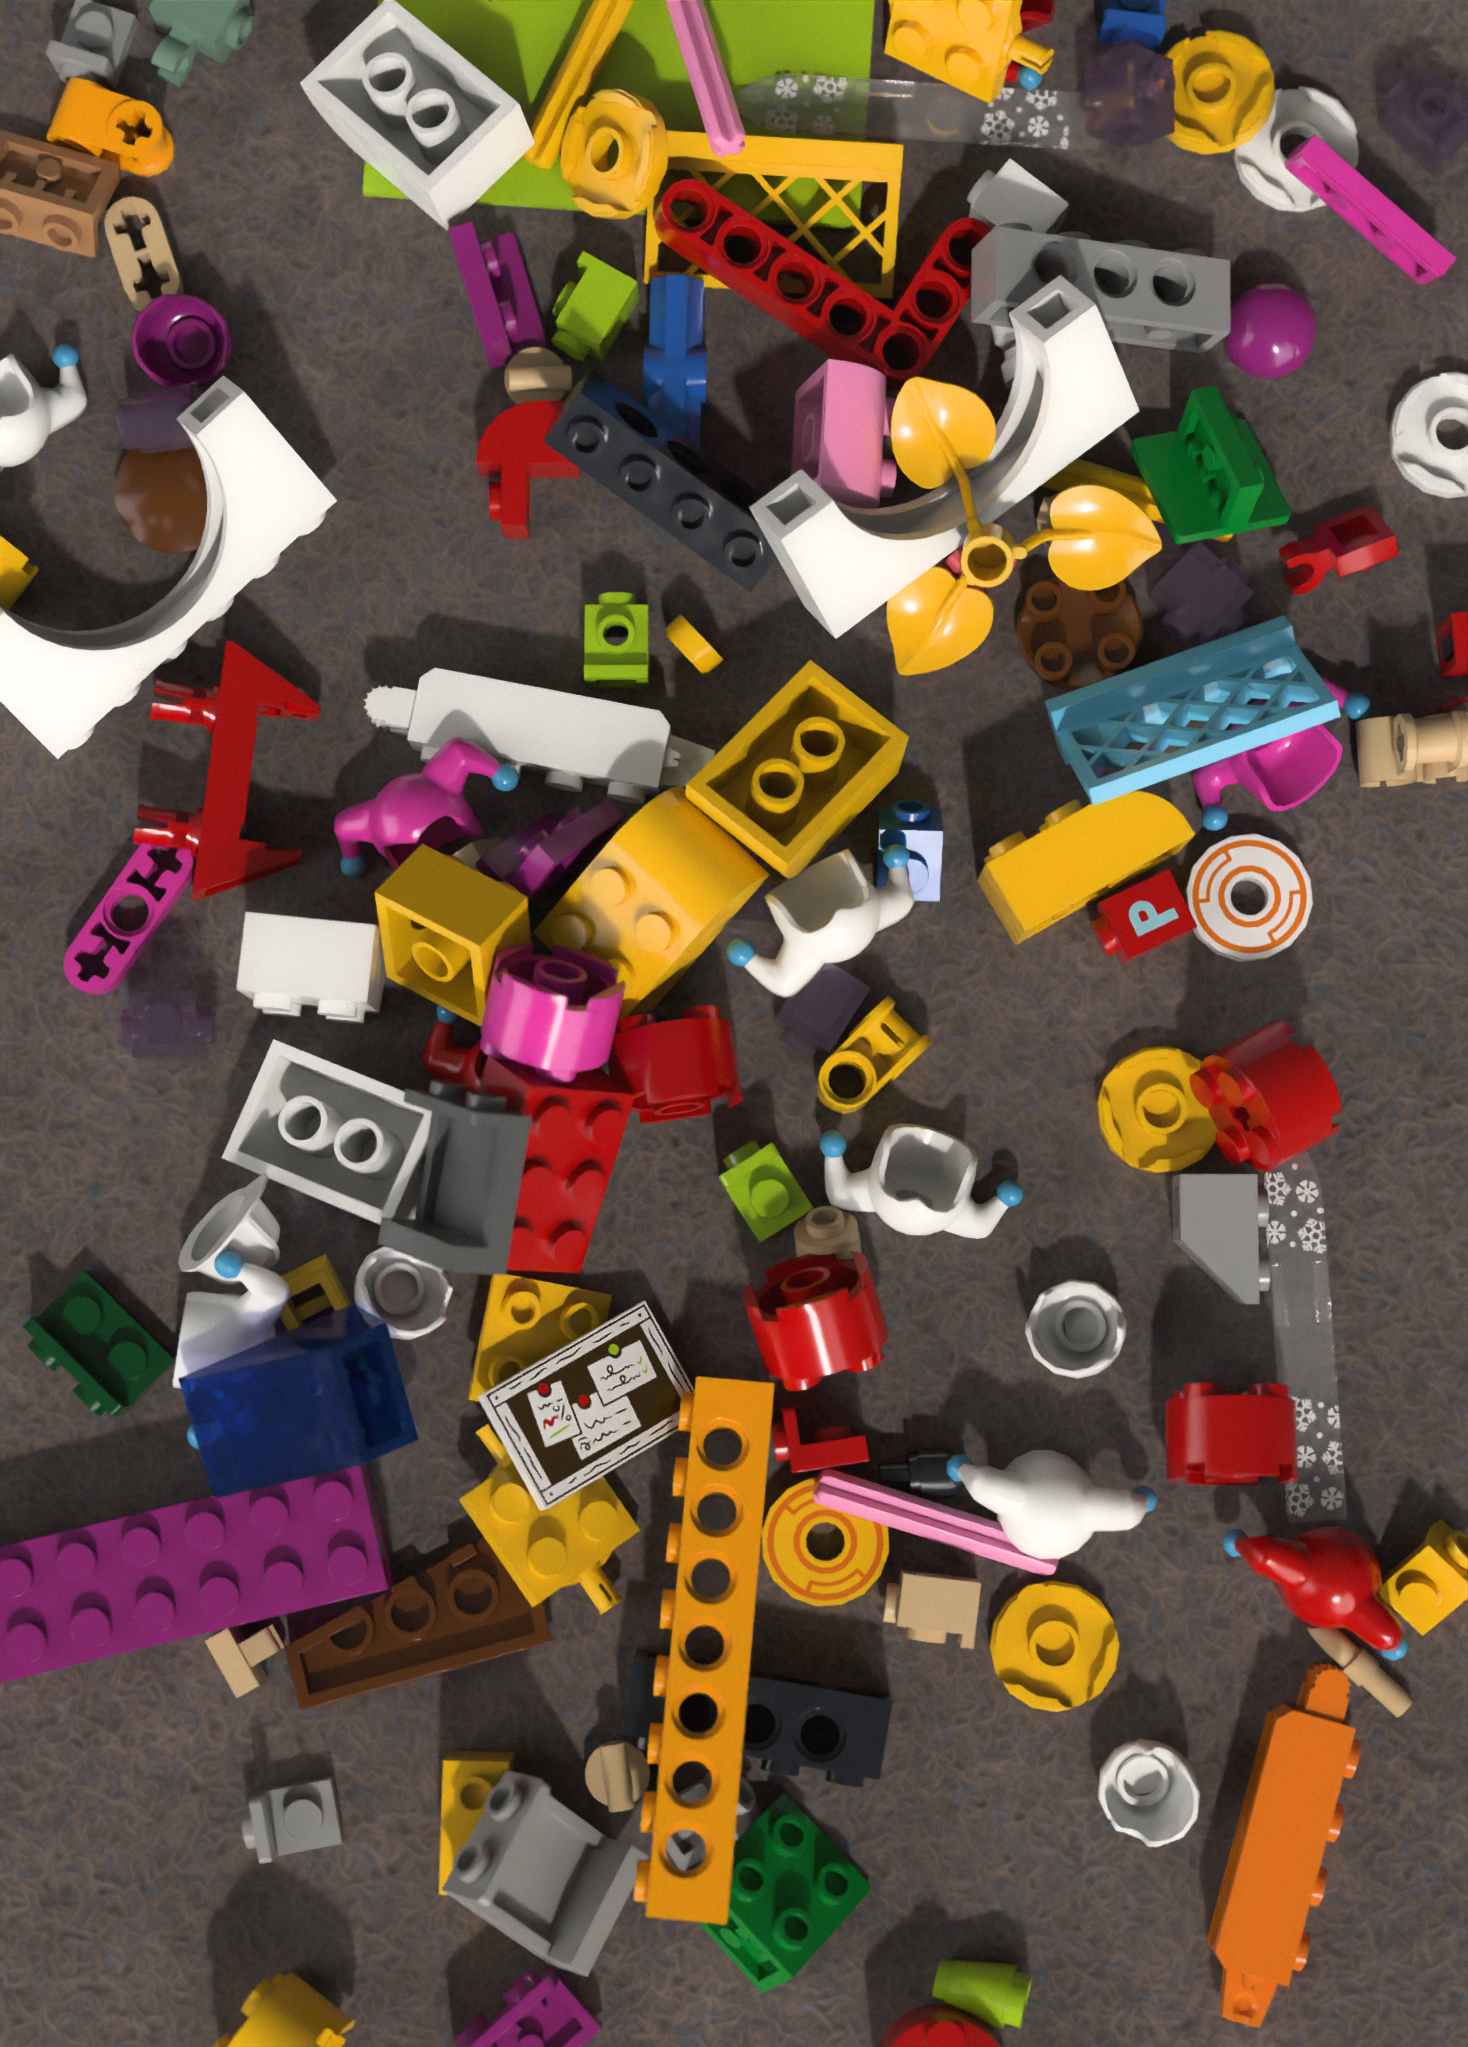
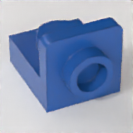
M1103 0L1098 43L1110 44L1115 52L1131 56L1145 54L1149 49L1159 50L1166 30V0Z

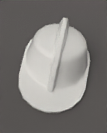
M266 1174L259 1176L245 1188L226 1195L196 1225L180 1252L178 1264L183 1272L198 1271L222 1284L237 1285L242 1281L237 1278H223L215 1270V1258L223 1250H233L240 1255L244 1262L266 1269L271 1268L277 1263L280 1254L277 1242L281 1229L275 1217L260 1199L268 1181Z

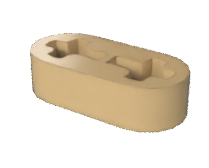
M135 196L125 197L115 202L107 211L104 220L105 233L124 290L134 307L141 312L154 300L147 291L138 292V289L147 285L142 266L152 263L154 270L161 280L170 279V282L164 283L161 286L162 295L183 294V280L164 224L155 207L147 200ZM132 215H137L142 223H151L142 228V235L147 248L138 251L127 233L119 234V232L127 229L126 218Z

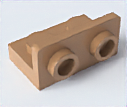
M0 130V233L52 246L61 251H69L90 258L95 257L100 247L98 224L120 183L119 163Z

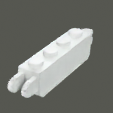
M433 668L421 676L417 691L395 686L390 689L387 685L385 687L378 685V688H372V691L367 693V699H364L366 703L364 708L368 711V717L372 718L371 722L376 724L378 729L383 728L384 731L390 729L391 733L408 736L407 740L412 749L422 751L420 760L428 763L449 739L459 736L469 739L482 747L500 764L514 766L518 771L519 779L521 771L546 775L544 784L566 791L581 792L583 782L608 787V797L629 803L642 804L644 803L645 795L658 796L661 793V789H670L681 785L686 790L687 783L715 756V750L673 736L670 724L660 710L440 668Z

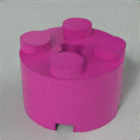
M519 943L507 946L500 950L496 956L481 1026L482 1038L480 1049L483 1053L494 1058L513 1059L534 1066L538 1076L556 1083L572 1082L575 1079L576 1071L591 1070L606 1063L610 1056L626 987L624 980L619 983L616 982L618 970L609 962L593 954L567 946L554 945L552 956L532 954L534 943Z

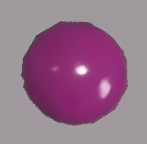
M1261 282L1239 293L1231 302V333L1222 339L1231 363L1250 377L1273 380L1298 370L1307 360L1316 341L1317 322L1315 312L1305 295L1284 283Z
M164 294L156 297L137 314L131 335L136 363L152 380L164 387L175 390H198L210 386L228 368L234 346L228 319L209 301L188 294Z

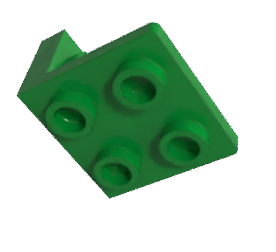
M781 1794L768 1805L744 1834L734 1842L727 1924L697 1923L758 1990L764 1993L795 1977L869 1893L870 1884L787 1794Z

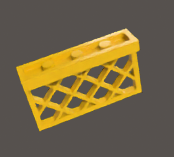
M666 129L669 141L667 169L689 170L696 180L707 184L716 191L735 173L752 174L769 195L749 212L755 217L774 200L798 228L787 238L793 243L803 234L826 260V266L833 268L835 272L873 298L893 299L903 143L746 134L744 139L745 148L737 155L730 153L724 157H719L712 152L706 131ZM700 171L723 172L725 174L711 185ZM762 175L789 177L774 189ZM798 177L815 178L831 197L805 223L798 218L779 195ZM825 179L851 181L836 193ZM861 181L888 182L886 209L865 227L842 198ZM661 184L659 192L647 206L644 284H651V279L675 274L689 275L692 278L704 280V287L730 289L707 273H694L699 268L695 264H692L685 272L658 271L659 243L662 240L658 237L654 228V215L662 199ZM837 204L860 233L832 257L811 233L809 228ZM690 205L679 216L670 206L673 219L679 225L689 228L684 220L696 208ZM885 220L884 243L882 247L871 232ZM729 238V239H727V240H724V245H725L731 238ZM865 238L882 257L881 284L856 283L838 264L842 258ZM782 273L779 275L781 278H777L780 292L806 293L801 279H792L788 273Z

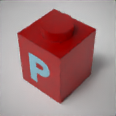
M1169 869L1100 901L1094 908L1098 919L1090 923L1094 937L1103 954L1108 957L1115 953L1121 966L1191 933L1197 927Z

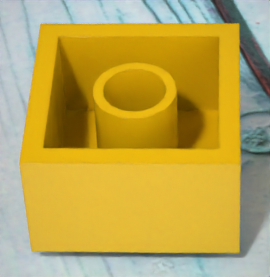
M421 844L374 892L386 976L481 1027L498 952L510 945L531 943L527 896L521 894L509 883L497 882L468 867L466 863L455 856H446Z

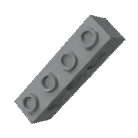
M1005 223L995 226L972 249L971 322L1013 328L1009 313L1047 285L1038 277L1035 270L1038 269L1045 274L1049 283L1061 275L1097 305L1112 342L1204 354L1231 333L1230 260L1207 257L1206 252L1200 249L1185 248L1170 252L1150 249L1146 242L1139 240H1123L1116 243L1091 240L1090 235L1078 231L1062 232L1057 235L1033 232L1029 225L1023 223ZM1095 278L1103 282L1108 293L1104 292L1097 285ZM1153 286L1162 292L1165 301L1156 294Z

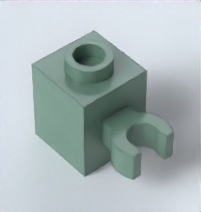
M152 0L148 9L158 31L168 36L158 45L151 62L159 67L157 72L159 77L178 87L187 78L197 51L224 64L232 48L240 50L252 32L254 16L251 15L253 10L249 0Z

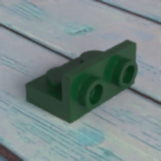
M84 1270L40 1316H32L23 1325V1328L33 1337L28 1343V1347L35 1356L54 1371L62 1366L79 1383L73 1389L76 1396L99 1416H102L106 1410L112 1416L125 1415L176 1363V1357L88 1270Z

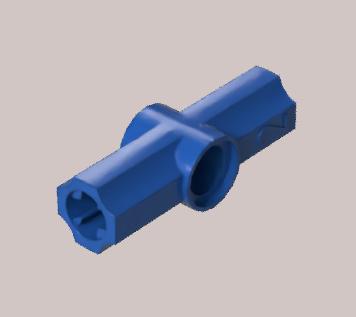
M669 274L664 277L651 279L649 346H644L643 402L648 403L647 410L700 448L701 404H706L707 347H703L706 297L704 280L695 279L689 275Z

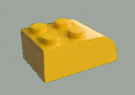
M809 660L687 783L685 796L686 799L779 873L790 879L805 870L898 774L909 736L817 664Z
M681 785L664 791L633 815L611 838L533 931L552 952L554 945L575 948L609 962L618 970L616 982L619 983L624 980L626 985L618 1020L653 1010L770 875L722 826L686 799V790Z
M1132 791L1096 805L1091 803L1084 808L1079 800L1076 799L1044 818L1046 823L1039 827L1040 833L1027 840L1023 832L1019 831L988 850L990 855L984 858L986 864L977 881L1014 945H1017L1179 853L1195 833L1176 807L1165 799L1151 793Z

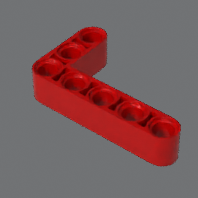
M682 179L673 183L663 195L654 215L656 233L669 248L834 359L862 364L880 371L887 380L886 390L902 388L907 379L917 376L927 366L971 296V266L958 264L952 258L949 252V242L960 240L967 243L973 249L991 231L984 222L974 218H961L952 222L931 245L897 301L890 309L725 196L696 179ZM678 202H686L693 205L700 214L701 224L694 228H686L679 225L672 217L670 206ZM729 238L745 240L753 251V261L747 264H739L732 261L724 250V240ZM782 273H791L798 276L803 281L806 296L802 299L785 297L777 285V276ZM918 292H929L939 299L942 306L940 318H929L919 311L916 304V294ZM835 308H843L849 311L857 321V333L854 335L839 333L832 326L830 311ZM885 344H897L907 352L909 357L908 370L897 371L885 362L883 358V346Z

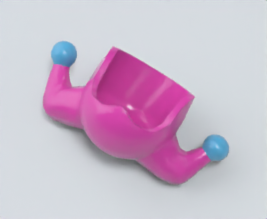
M1318 673L1337 699L1339 708L1344 709L1347 716L1354 720H1362L1369 715L1372 704L1368 696L1360 692L1350 693L1339 684ZM1259 699L1250 705L1264 706L1268 699ZM1291 701L1286 708H1296L1307 704V702ZM1232 723L1229 730H1235L1246 725ZM1322 723L1194 769L1192 782L1203 808L1201 814L1203 827L1207 830L1217 831L1226 826L1228 813L1220 805V791L1229 784L1239 783L1244 785L1254 797L1271 811H1284L1299 805L1318 791L1334 773L1342 758L1343 746L1329 727Z
M459 736L449 739L434 754L421 772L407 773L390 781L373 800L351 806L338 813L334 819V833L343 854L340 860L342 873L346 876L358 877L366 871V858L360 853L361 841L373 843L377 851L387 859L396 871L421 844L437 850L464 835L477 839L483 837L484 830L473 809L463 796L464 786L469 774L485 775L491 779L492 785L497 790L510 791L518 784V771L512 765L500 764L486 750L469 739Z

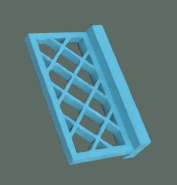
M1284 615L1044 701L1059 753L1065 765L1070 764L1093 805L1341 717L1337 699L1296 645L1292 625ZM1252 698L1268 699L1264 706L1246 705ZM1291 701L1307 702V704L1296 708H1286ZM1191 720L1207 721L1202 728L1185 727ZM1230 723L1246 725L1235 730H1225ZM1129 742L1146 743L1141 750L1124 749ZM1169 745L1185 747L1171 753L1164 752ZM1108 767L1124 768V770L1099 778Z

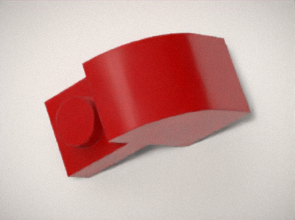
M529 401L508 408L490 423L480 440L476 455V464L480 477H501V482H490L489 514L490 520H500L505 539H530L531 478H580L581 469L543 442L554 414L564 401Z

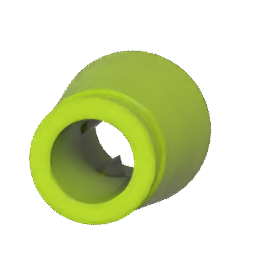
M941 1958L932 1997L945 2000V2003L1001 2030L1004 2029L1005 2024L1020 2028L1027 2006L1032 1975L1017 1971L1018 1964L966 1960L952 1961Z

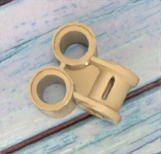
M1455 710L1450 713L1434 714L1421 718H1413L1411 714L1403 713L1397 716L1376 717L1355 722L1359 782L1361 787H1380V781H1386L1387 786L1406 785L1414 782L1434 784L1437 778L1456 776L1457 782L1468 781V712L1465 710Z

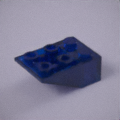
M356 1304L349 1305L178 1378L211 1491L216 1498L360 1466L419 1440L387 1322Z

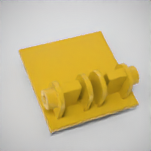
M493 1274L468 1400L480 1402L477 1397L478 1395L606 1322L612 1295L509 1274Z

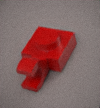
M1371 504L1313 525L1314 538L1304 541H1292L1278 550L1280 558L1288 569L1303 564L1297 571L1283 576L1285 584L1293 595L1305 594L1315 589L1321 583L1325 573L1332 568L1341 578L1354 572L1368 570L1377 563L1399 555L1396 535Z

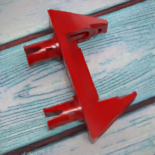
M226 640L220 684H214L213 690L162 682V680H155L154 697L174 703H152L150 720L157 721L158 719L208 727L207 733L213 734L203 808L197 807L196 813L150 807L138 803L137 820L160 827L135 828L133 844L138 845L142 843L191 850L190 857H196L191 893L192 901H199L299 865L302 856V850L271 847L266 843L239 839L240 827L244 826L258 724V718H255V715L272 718L292 717L318 722L321 706L233 641Z

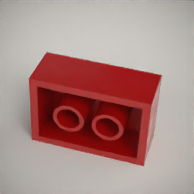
M488 1056L477 1092L507 1097V1109L532 1117L506 1270L580 1273L636 1094L598 1067L586 1071H576L575 1079L572 1082L556 1083L538 1076L534 1066L513 1059H498Z

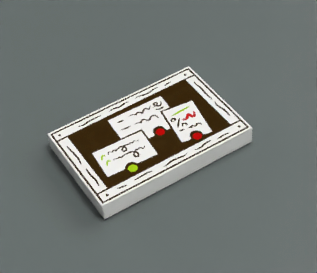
M642 1301L477 1397L541 1511L555 1505L677 1432L679 1429L682 1392L695 1393V1390L646 1301Z

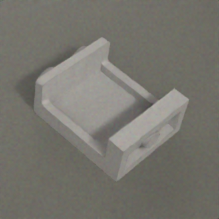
M505 1770L500 1782L489 1793L485 1802V1809L467 1843L456 1854L452 1871L442 1891L547 1964L588 1976L635 1885L638 1859L647 1860L649 1856L632 1844L610 1839L550 1796L551 1786L542 1779Z

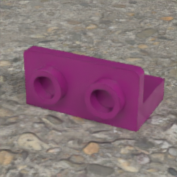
M472 221L448 228L490 369L508 364L510 359L523 349L530 347L548 349L547 339L514 234L505 233L478 241Z
M608 799L586 813L578 807L571 811L561 822L553 814L547 813L484 853L476 862V867L482 874L497 882L511 884L521 894L527 896V901L530 903L584 867L625 817Z

